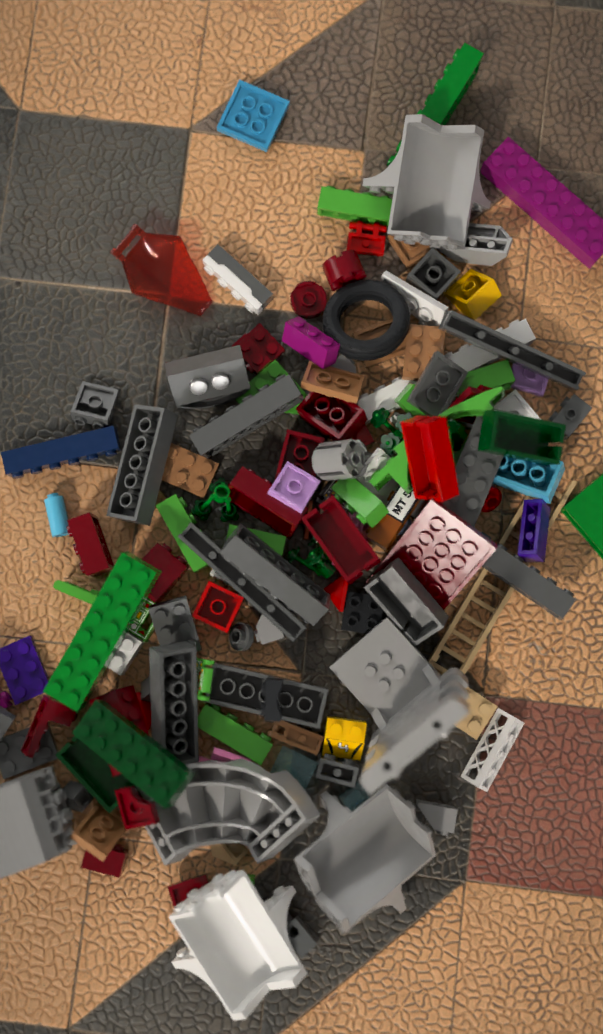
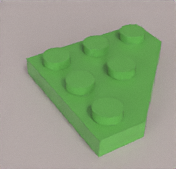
M275 359L249 382L251 389L235 400L238 404L243 403L242 400L245 397L256 395L261 387L274 384L276 378L283 374L287 376L288 373ZM296 383L297 387L299 388L300 392L302 393L303 397L305 398V397L307 396V394H306V393L303 391V389L300 388V386ZM299 404L285 413L299 415L296 410Z

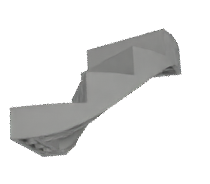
M242 758L228 762L208 760L186 764L196 774L173 807L164 809L155 802L160 822L147 825L145 828L165 866L183 860L196 847L223 843H240L248 846L258 864L275 857L321 815L300 783L287 770L271 774L259 765ZM136 787L138 794L143 799L147 801H154L141 789Z

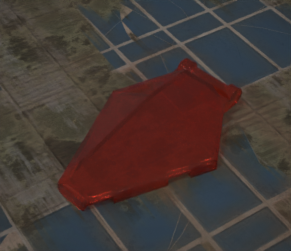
M133 224L131 231L116 248L110 251L116 259L122 262L133 295L201 316L213 302L194 262L187 252L181 236L146 233L138 225ZM137 235L140 236L141 239L124 256L122 252Z

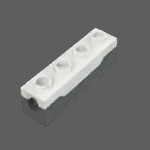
M219 244L203 259V269L210 276L214 275L218 278L217 282L223 288H229L232 291L231 295L238 301L241 299L245 303L246 309L251 313L255 312L259 315L273 300V293Z

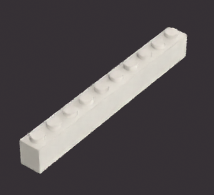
M517 319L511 322L509 327L505 329L502 327L496 329V331L526 345L532 344L536 339L526 319L522 321ZM465 344L459 348L458 352L454 354L449 352L444 355L467 372L485 367L501 359V357L473 344L470 346ZM400 376L392 380V384L386 387L385 385L377 387L375 392L370 395L365 393L359 396L356 405L365 411L368 419L365 424L370 423L372 413L375 410L385 408L391 413L401 408L394 400L409 383L416 384L417 381L402 380Z

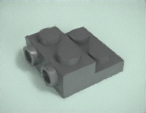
M82 381L70 411L72 420L78 425L91 424L96 429L109 427L114 416V407L119 396V389Z

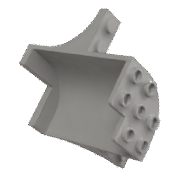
M423 114L405 116L402 141L395 159L380 174L364 178L362 185L368 188L371 193H380L382 190L393 194L387 234L394 236V240L404 241L405 244L415 245L416 242L429 246V248L433 247L434 249H441V246L449 250H457L458 247L465 248L471 211L482 212V209H490L491 201L486 198L480 182L479 163L484 136L482 128L477 125H440Z
M387 784L353 812L347 806L343 807L335 795L331 796L327 791L323 792L320 798L323 807L328 812L326 828L311 846L294 858L298 872L308 891L313 893L316 898L315 901L344 934L366 915L380 907L393 906L401 914L406 910L405 896L401 890L402 884L436 856L431 829L426 824L422 825L418 821L413 803L409 800L406 801L397 789H392Z

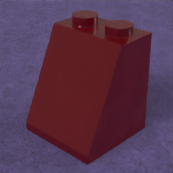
M157 543L142 558L145 562L162 571L148 595V598L154 603L161 602L189 569L186 566L188 562L180 555L176 558L171 554L173 550L165 543L163 545Z

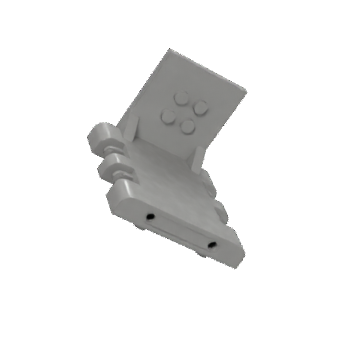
M388 616L329 667L368 710L378 726V729L371 736L369 750L367 751L360 778L361 785L370 795L390 778H397L407 764L440 737H447L452 732V727L470 713L469 703L466 701L469 697V692L465 689L469 686L467 676L458 668H450L440 675Z

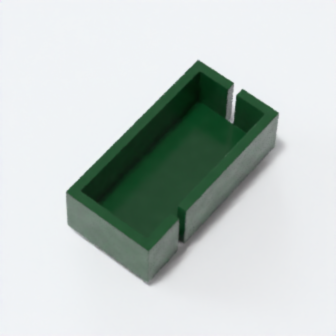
M500 410L484 411L477 451L545 465H560L562 447L548 446V444L563 443L566 425Z
M74 736L71 739L72 741L68 742L55 756L104 809L111 813L118 806L115 790L134 785L135 788L137 786L122 774L113 777L109 763Z

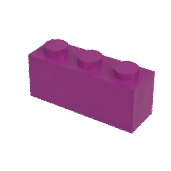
M299 316L285 322L282 342L322 369L336 363L340 347L339 343Z

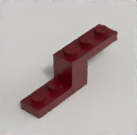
M43 695L21 748L22 753L27 757L33 758L34 754L38 752L41 744L40 739L48 729V720L70 727L77 717V712L55 698Z

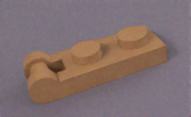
M284 720L273 722L271 729H268L267 735L314 755H318L324 740V736ZM280 726L285 728L283 734L278 733Z

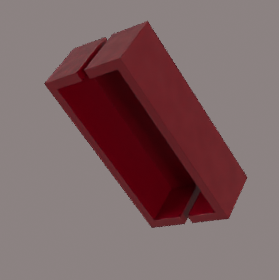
M242 466L229 485L231 502L283 536H286V538L291 539L301 524V518L305 516L308 508L305 507L303 512L299 513L267 493L272 483L267 479L257 476L253 470Z
M332 495L319 505L324 511L322 514L314 508L301 519L346 582L351 584L364 575L362 570L365 569L368 572L379 564L381 560L337 499Z

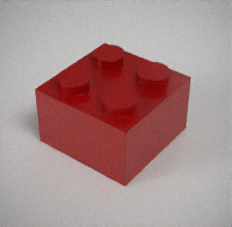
M208 581L192 617L229 633L245 598Z

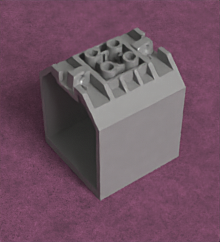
M53 765L0 784V879L47 862L71 850L72 845L77 844L70 838L74 832L71 820L73 819V813L70 807L67 808L65 802L67 799L66 792L60 787L59 782L57 783Z

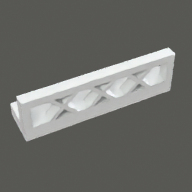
M498 708L460 777L488 792L524 722ZM501 715L507 717L505 725L499 727L498 720ZM496 733V742L489 744L488 739L490 735ZM487 750L488 756L486 760L480 762V753ZM477 767L478 775L473 780L468 775L473 768Z

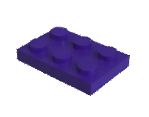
M27 636L0 648V669L15 705L45 693L43 691L49 682V678L32 636Z

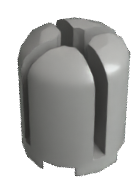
M354 439L320 443L312 454V468L319 478L326 481L363 477L368 468V464H365L367 449L360 440Z

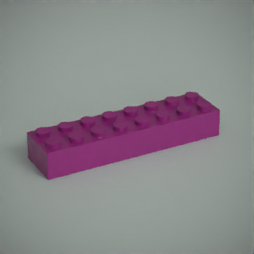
M508 136L483 162L480 173L590 269L603 255V219Z

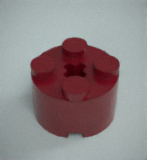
M355 250L341 252L343 256L337 258L334 255L323 263V271L332 291H337L346 284L366 278L367 275Z

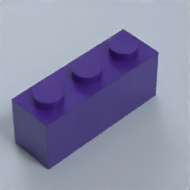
M543 499L524 500L518 555L526 563L545 562L551 508Z

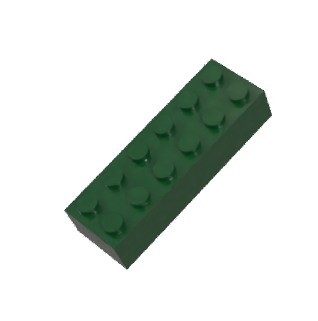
M95 700L72 732L73 735L164 809L173 807L196 774L106 701Z

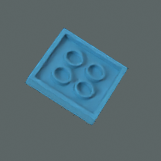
M239 79L216 127L217 131L268 152L290 105V101Z

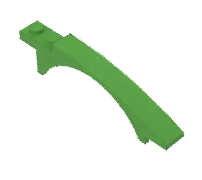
M499 386L485 391L449 408L438 416H446V419L483 416L484 411L494 410L493 406L505 396L504 389ZM403 440L393 448L397 456L391 457L386 462L385 467L377 470L371 476L369 482L377 491L392 478L407 494L412 491L411 476Z

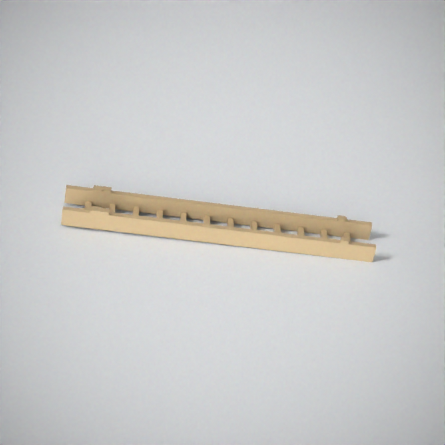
M575 480L568 483L562 495L555 492L553 497L557 498L558 502L553 511L550 510L548 531L577 484ZM524 496L496 544L504 545L509 535L519 541L520 535L512 531L518 519L522 521L524 500L532 499L531 497ZM509 550L506 551L512 556L514 555V553L510 552ZM483 567L428 658L430 664L441 675L447 671V669L435 663L440 657L441 650L461 661L463 664L460 670L466 674L514 591V588L508 586L506 591L503 592L483 580L488 572ZM480 584L501 596L496 608L473 596ZM470 601L492 613L486 625L464 613ZM460 617L482 629L476 642L454 629ZM451 633L473 646L466 658L444 646Z

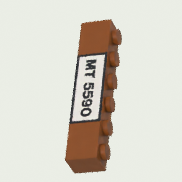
M400 485L396 491H392L387 498L389 502L386 505L389 513L373 528L369 526L366 530L367 539L387 552L421 501V499H415L413 487L409 494Z

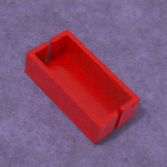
M417 415L402 421L401 428L415 499L431 500L433 498L437 502H444L459 495L446 416L430 417Z

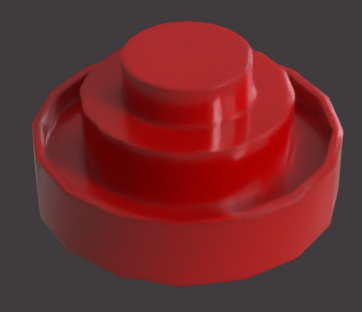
M491 486L482 507V512L493 511L499 506L502 500V493L496 486Z

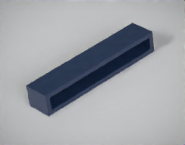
M109 426L1 452L5 474L13 479L24 477V474L30 472L31 474H39L43 472V469L47 468L56 470L64 464L71 466L77 465L81 460L85 459L87 461L99 459L98 456L106 455V457L114 456L122 450L117 429L114 426Z

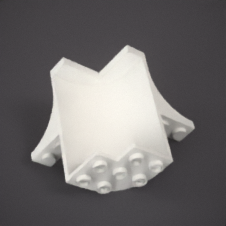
M232 870L225 875L222 873L217 874L212 878L211 882L199 890L196 888L187 894L188 898L174 907L175 911L169 916L187 947L181 948L176 953L177 956L172 961L175 969L190 971L204 980L218 995L233 1020L247 1019L270 990L295 988L307 974L306 969L291 946L287 932V912L289 904L296 893L293 885L276 888L273 892L274 895L263 902L244 870Z

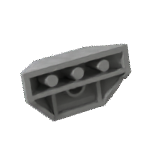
M469 223L465 248L458 247L457 250H449L441 246V249L436 250L455 262L493 266L508 256L513 239L501 226Z

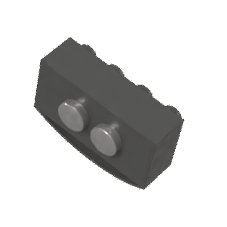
M240 345L165 363L167 379L175 405L179 408L204 409L216 407L237 399L251 389Z

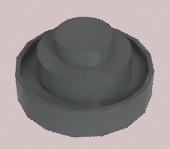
M238 622L230 630L229 641L231 647L237 651L248 650L254 640L253 629L248 623Z

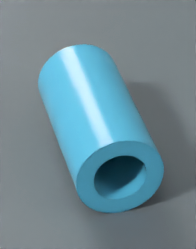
M59 493L47 495L44 503L52 537L69 535L66 527L69 526L63 496H59Z

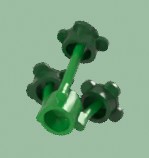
M219 478L214 484L211 483L209 490L213 494L210 495L207 501L195 500V506L191 509L193 515L205 521L208 519V513L212 510L210 503L213 500L218 503L225 502L226 504L219 507L222 515L220 520L227 522L228 520L237 521L239 519V514H237L238 506L230 503V489L224 478Z

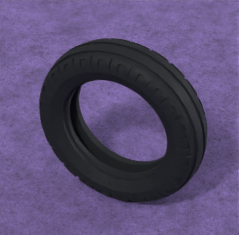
M358 280L341 287L331 296L323 313L324 333L340 344L338 352L348 358L360 361L376 360L395 351L404 341L410 326V312L404 297L391 285L377 280ZM372 300L385 305L393 316L390 328L380 337L371 340H358L347 335L340 326V318L343 312L356 302Z

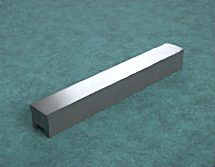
M453 310L445 312L438 328L571 390L579 389L580 386L578 385L582 376L586 374V372Z
M190 522L189 526L178 535V538L292 642H295L305 631L306 627L263 587L258 586L252 577L240 572L238 566L233 562L226 561L222 556L223 554L220 553L221 549L194 524Z

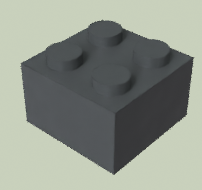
M432 247L410 271L405 282L439 301L456 282L461 271Z

